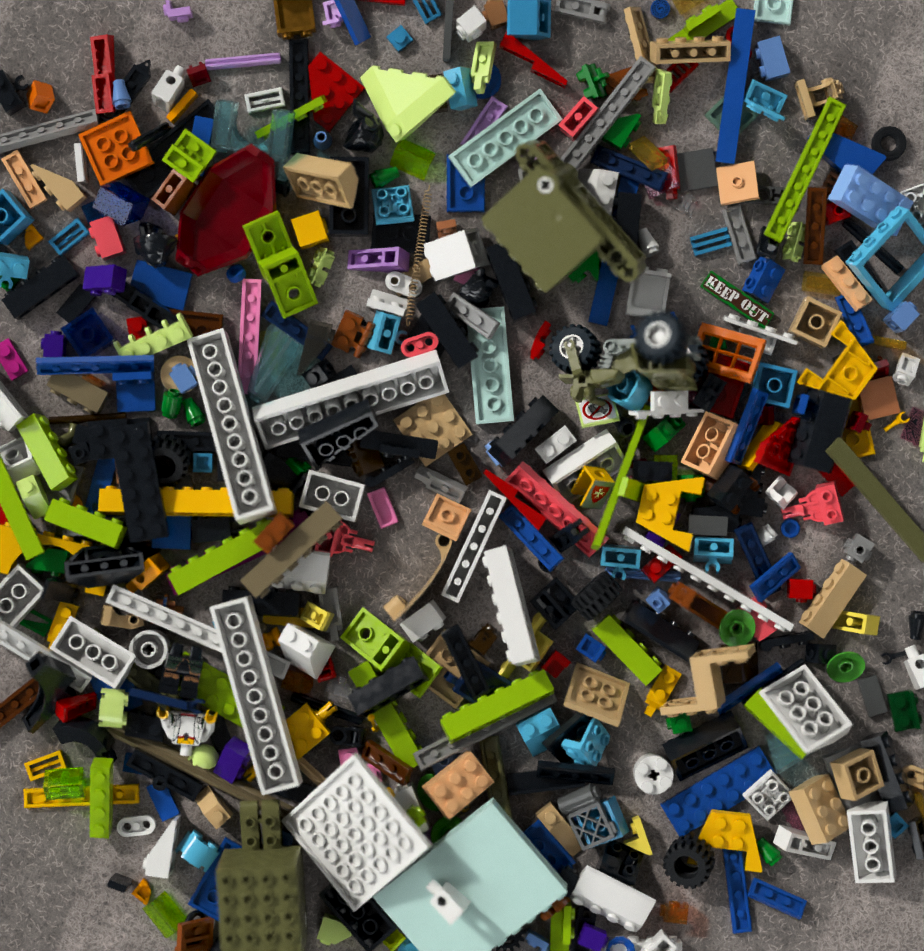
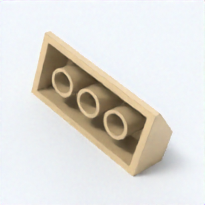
M296 153L283 166L296 197L349 209L354 206L358 177L352 163Z

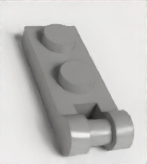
M557 0L554 13L607 24L608 18L606 15L607 11H610L611 5L596 0ZM594 8L600 10L599 15L593 14Z

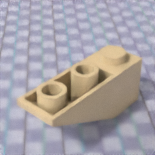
M34 164L30 165L34 170L31 172L38 181L42 180L46 186L43 188L50 196L54 194L58 199L56 204L62 211L66 209L68 212H71L87 199L86 195L72 180Z

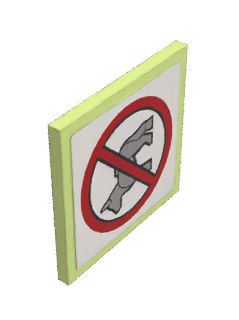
M607 394L596 396L606 401V405L603 407L589 402L586 398H583L581 403L575 401L582 428L620 421L616 403L610 400Z

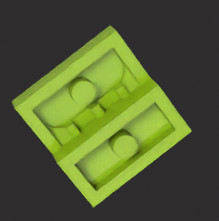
M184 129L175 144L171 145L162 161L194 183L218 151L188 129Z

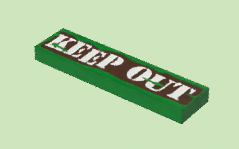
M713 271L709 272L700 286L746 319L759 323V327L765 328L775 314Z

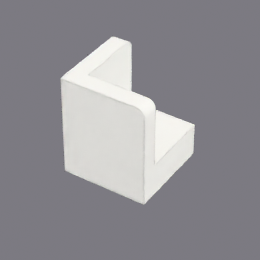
M778 476L765 491L769 499L783 510L798 494L797 490L790 486L781 476Z

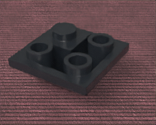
M612 840L606 843L595 869L628 886H632L636 882L644 853L616 840Z

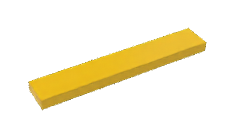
M139 783L113 785V805L140 803ZM90 786L23 789L24 808L90 806Z

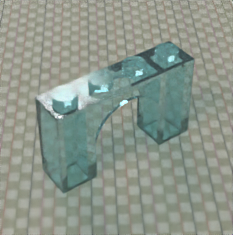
M219 99L215 103L211 147L216 148L217 152L227 153L228 150L237 152L245 146L253 144L244 140L238 132L237 116L239 102ZM274 109L272 111L269 136L263 143L253 145L270 155L276 162H284V160L290 158L296 111Z

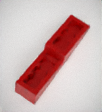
M506 31L500 43V49L533 64L531 67L532 73L565 89L568 81L514 36L507 35Z
M114 35L90 37L95 75H91L96 114L116 112L115 105L112 104L113 81L115 80Z
M485 469L483 474L539 531L546 517L517 499L515 495L519 491L518 489Z

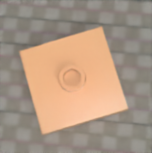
M754 161L716 168L721 206L760 199Z
M437 493L422 525L457 542L472 509Z

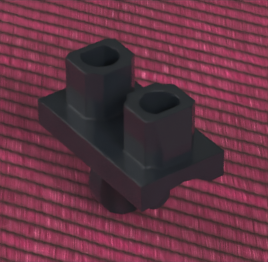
M762 226L759 242L756 247L757 254L762 257L767 256L774 261L777 258L779 242L763 235L766 227Z
M709 373L692 403L709 413L727 382Z

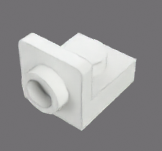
M902 352L896 370L892 375L893 381L900 385L909 386L916 376L920 359Z

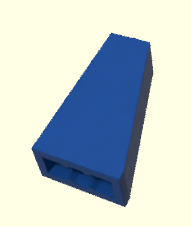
M833 133L822 156V159L839 173H841L846 164L857 165L870 174H873L887 158L877 151L836 133Z

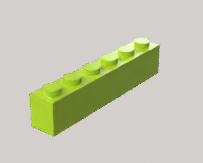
M265 517L256 522L257 526L250 530L247 527L238 532L240 536L234 539L230 536L221 541L222 546L216 548L214 545L205 550V555L201 557L195 555L188 559L189 563L182 567L179 564L171 568L172 573L168 574V577L177 594L181 595L262 551L253 541L272 519L267 520Z
M368 660L348 671L356 688L365 686L374 677H379L377 675L379 669ZM395 700L373 713L375 716L374 720L394 755L414 768L418 764L413 753L423 749L421 745L417 746L415 742L417 737L412 728L408 730L405 724L407 719L403 712H398L395 707L398 703Z
M535 670L529 673V677L523 680L521 678L514 680L511 683L512 685L507 688L502 686L496 689L494 694L490 696L483 695L479 697L477 702L472 705L467 703L461 706L459 711L455 713L448 712L443 715L440 725L450 745L553 695L555 689L545 670Z

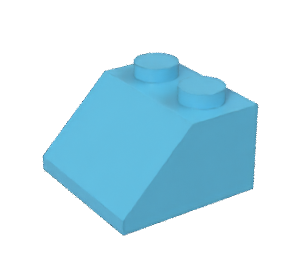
M550 706L516 723L533 757L547 750L542 742L560 728Z

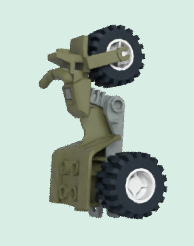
M654 311L652 316L648 314L644 316L646 319L644 321L640 320V327L635 329L637 335H634V339H608L603 345L605 354L601 357L599 354L602 353V349L599 347L601 344L597 340L598 338L589 329L579 324L577 326L570 324L569 328L566 325L563 326V330H557L556 337L553 336L551 338L553 343L549 344L551 360L566 373L559 374V379L565 384H573L570 387L572 399L577 403H581L583 398H586L589 402L602 407L606 405V401L596 397L595 388L604 389L620 384L625 378V374L633 370H638L642 375L648 377L658 390L698 391L696 383L699 382L698 378H703L705 376L703 372L708 371L709 368L706 365L709 364L708 353L701 345L702 340L700 337L688 335L685 326L677 317L665 311H660L659 314ZM596 361H600L603 364L598 365L600 369H591L592 367L596 368Z

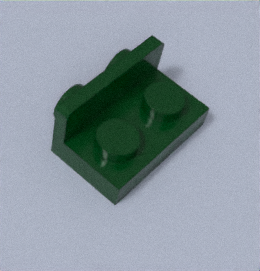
M910 689L888 693L887 697L894 731L899 732L914 728L921 729L922 717L916 708V705H918L917 694L913 693Z

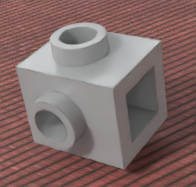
M855 533L852 539L848 538L845 542L843 553L847 555L846 559L853 564H856V562H867L872 555L871 549L875 544L862 535Z

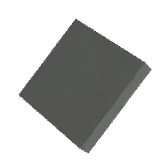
M713 148L677 153L680 193L718 186Z

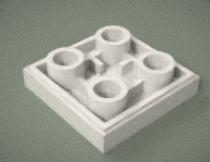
M771 769L742 794L767 821L792 800L789 795L791 789Z

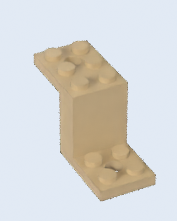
M755 644L704 649L694 653L689 659L696 696L669 699L660 707L661 715H667L670 718L677 717L680 713H686V715L690 716L698 714V711H705L706 714L717 712V709L726 701L720 665L728 664V661H735V663L747 662V659L751 658L756 652Z

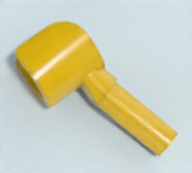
M905 412L898 413L896 419L883 429L887 432L898 424L907 423L910 418L903 421L901 415Z

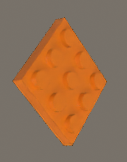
M131 111L78 134L102 188L155 164L147 145L135 152L131 151V148L128 146L133 139L142 135Z

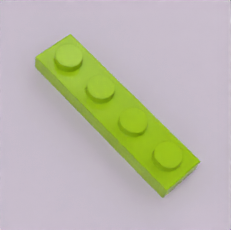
M323 94L254 133L258 139L261 137L267 139L275 135L273 131L279 127L282 131L291 126L290 121L294 119L300 121L308 117L307 112L312 109L314 113L324 108L323 103L327 102V99Z

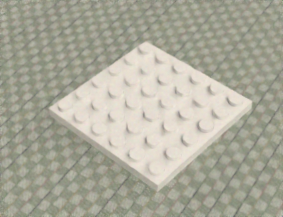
M358 753L353 754L281 820L353 912L432 846Z

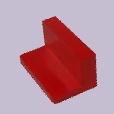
M835 462L831 474L818 471L827 482L835 480L838 494L841 497L852 487H856Z

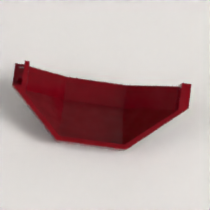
M249 144L208 168L180 212L175 259L177 263L190 269L197 276H201L249 257L252 249L242 225L277 211L274 158L253 144Z

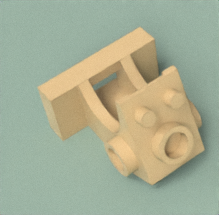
M832 77L826 78L821 81V85L807 88L805 79L796 81L794 86L805 121L816 116L814 108L825 105L828 97L838 101L843 99L842 94L845 92L839 80ZM824 89L826 99L816 102L813 92Z
M103 604L100 624L135 629L144 626V621L146 620L135 616L136 621L131 623L130 618L135 615L130 613L119 615L112 606Z

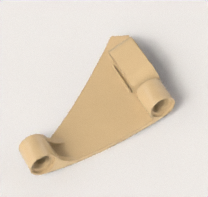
M438 534L436 536L435 543L441 553V562L428 582L409 603L397 594L383 606L393 621L411 607L433 581L448 555L452 539L449 538L450 542L448 545L441 546L438 539L442 535Z

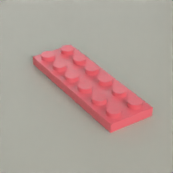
M522 461L505 479V482L518 489L517 493L535 510L545 516L558 530L580 518L582 522L576 528L580 532L588 527L590 532L574 545L590 558L596 552V550L591 549L598 528L588 517L580 513L573 504L569 503L559 491L555 490L544 478L540 477L530 465ZM606 535L604 537L601 547L609 540V538Z

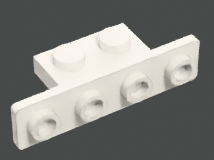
M731 313L729 316L724 315L723 317L724 321L739 325L738 332L765 339L766 346L763 353L770 356L777 339L795 345L798 344V340L794 339L795 335L787 332H784V334L777 333V329L770 326L765 328L759 327V323L749 319L747 322L741 321L740 316ZM741 345V346H744V347H747V348L756 350V348L749 347V346H746V345Z
M651 391V410L629 411V415L635 416V419H647L649 415H652V418H664V415L668 414L669 417H681V414L694 417L698 416V413H704L702 408H688V391Z

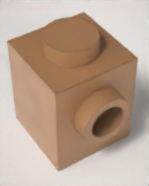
M503 0L486 1L484 11L481 13L489 23L491 30L507 25V11Z

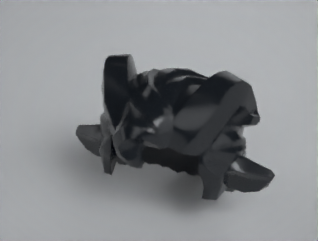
M484 268L475 271V274H472L470 279L459 290L461 297L475 303L477 307H485L488 304L493 288H497L499 283L496 279L486 276Z

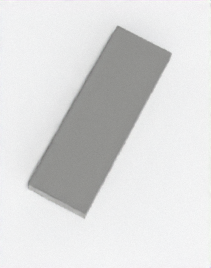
M741 205L721 210L738 265L757 260Z
M456 292L452 293L445 305L448 311L452 310L457 318L488 339H492L500 325L499 321Z

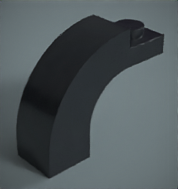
M78 716L65 723L59 720L53 727L61 744L79 742L89 747L96 757L114 758V762L117 759L116 753L111 747L115 742L113 736L104 727H98L99 723Z

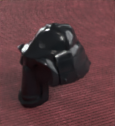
M353 98V115L358 119L349 128L343 147L347 150L364 151L367 153L374 152L382 145L384 137L380 118L375 117L357 99Z
M141 222L139 224L140 235L133 238L135 253L143 256L147 265L155 269L165 266L177 245V237L162 233L163 229L158 225Z

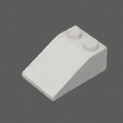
M178 814L172 820L154 848L147 855V858H144L143 869L146 870V876L168 879L173 873L176 857L175 849L178 843L182 815Z

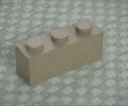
M76 374L51 375L46 385L51 388L50 392L60 396L63 394L68 397V402L76 406L78 403L85 406L83 410L92 415L95 412L101 413L111 394Z

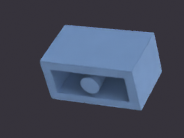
M780 35L756 43V48L753 49L756 60L759 59L760 61L759 73L761 78H765V82L786 77L790 74Z
M904 301L893 312L890 311L882 321L894 333L905 331L920 314L917 312L918 308L912 302Z

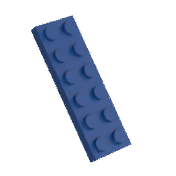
M758 745L660 805L679 837L684 836L705 824L711 809L724 811L745 800L742 794L770 769L774 773L775 771Z

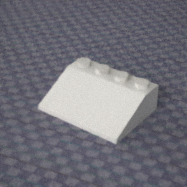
M805 664L759 691L761 697L806 754L836 742L847 735L853 725Z

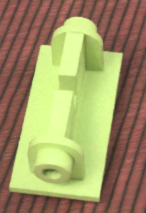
M791 222L787 230V241L782 249V259H791L792 262L797 263L801 259L804 246L798 243L799 241L805 243L806 224H803V222Z
M320 247L315 252L313 266L307 271L311 284L318 288L324 285L328 272L322 269L323 267L331 268L335 259V252L327 251V248Z

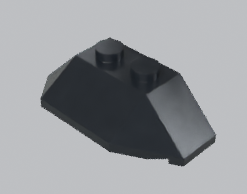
M123 542L119 549L106 544L83 547L69 560L64 562L66 581L86 588L128 583L145 571L143 552L137 551Z

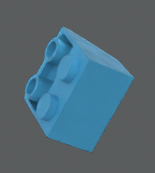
M508 0L507 35L532 41L551 38V0Z

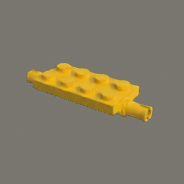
M331 700L318 711H314L306 703L286 719L297 760L330 734V730L325 725V719L338 710L336 705L330 710L328 709L334 704ZM254 765L249 767L243 775L246 777L252 773L247 778L249 782L257 777Z

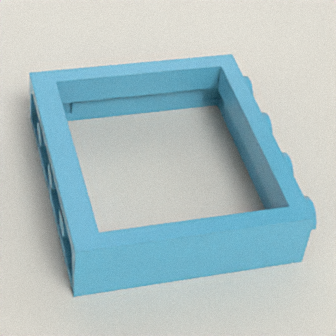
M897 206L890 212L888 217L877 226L874 232L863 241L861 246L846 261L847 265L878 304L891 312L924 278V253L886 294L863 265L904 221L924 246L923 227L909 209Z

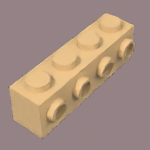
M695 36L693 40H687L686 37H675V41H668V38H656V41H650V61L655 64L731 61V41L724 39V36H712V39Z
M841 559L834 567L830 577L825 580L820 592L814 596L809 608L802 614L799 623L824 639L867 575L851 563Z

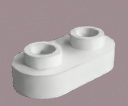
M393 271L385 278V284L391 291L410 297L409 295L418 297L422 293L421 282L416 279L411 281L413 278L408 275ZM397 278L398 283L392 284L391 279ZM410 283L418 286L416 287L417 291L409 292Z
M148 814L124 817L117 824V831L123 837L148 835L156 828L155 818ZM144 821H148L150 827H145L143 825ZM125 823H129L131 829L127 830L124 827Z

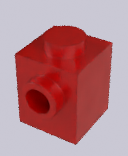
M833 202L826 206V226L851 217L849 212Z
M789 578L787 580V597L795 598V602L807 603V599H813V595H816V584H813L814 580Z

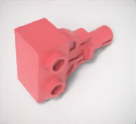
M835 480L816 484L815 490L809 492L806 497L798 499V505L786 507L784 510L781 508L784 520L802 516L804 521L811 519L816 522H824V526L844 521V513Z
M341 521L342 525L335 532L331 530L326 535L328 538L321 545L317 543L312 547L314 551L331 553L330 557H332L333 554H340L345 551L352 553L353 549L351 548L372 553L373 548L370 546H374L375 541L355 536L358 531L352 530L346 523Z

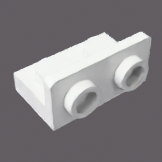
M373 289L366 306L367 308L404 318L408 299Z

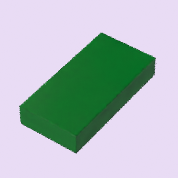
M32 609L30 613L47 621L48 624L23 619L19 624L46 637L53 620Z

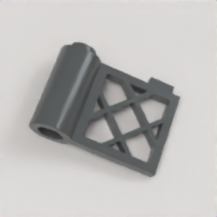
M593 783L557 799L558 807L561 813L566 816L582 851L617 836L616 832H618L614 821L610 822L600 801V788ZM598 808L600 813L599 820L589 816L591 809ZM578 815L585 818L583 826L577 825L573 817ZM588 820L597 823L595 832L586 829ZM600 825L606 827L610 835L605 837L598 834ZM584 832L593 836L590 844H585L583 840Z

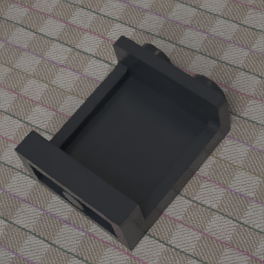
M268 450L264 451L262 458L271 490L278 491V488H288L293 494L297 490L300 491L305 485L306 477L303 474L297 476L283 460Z

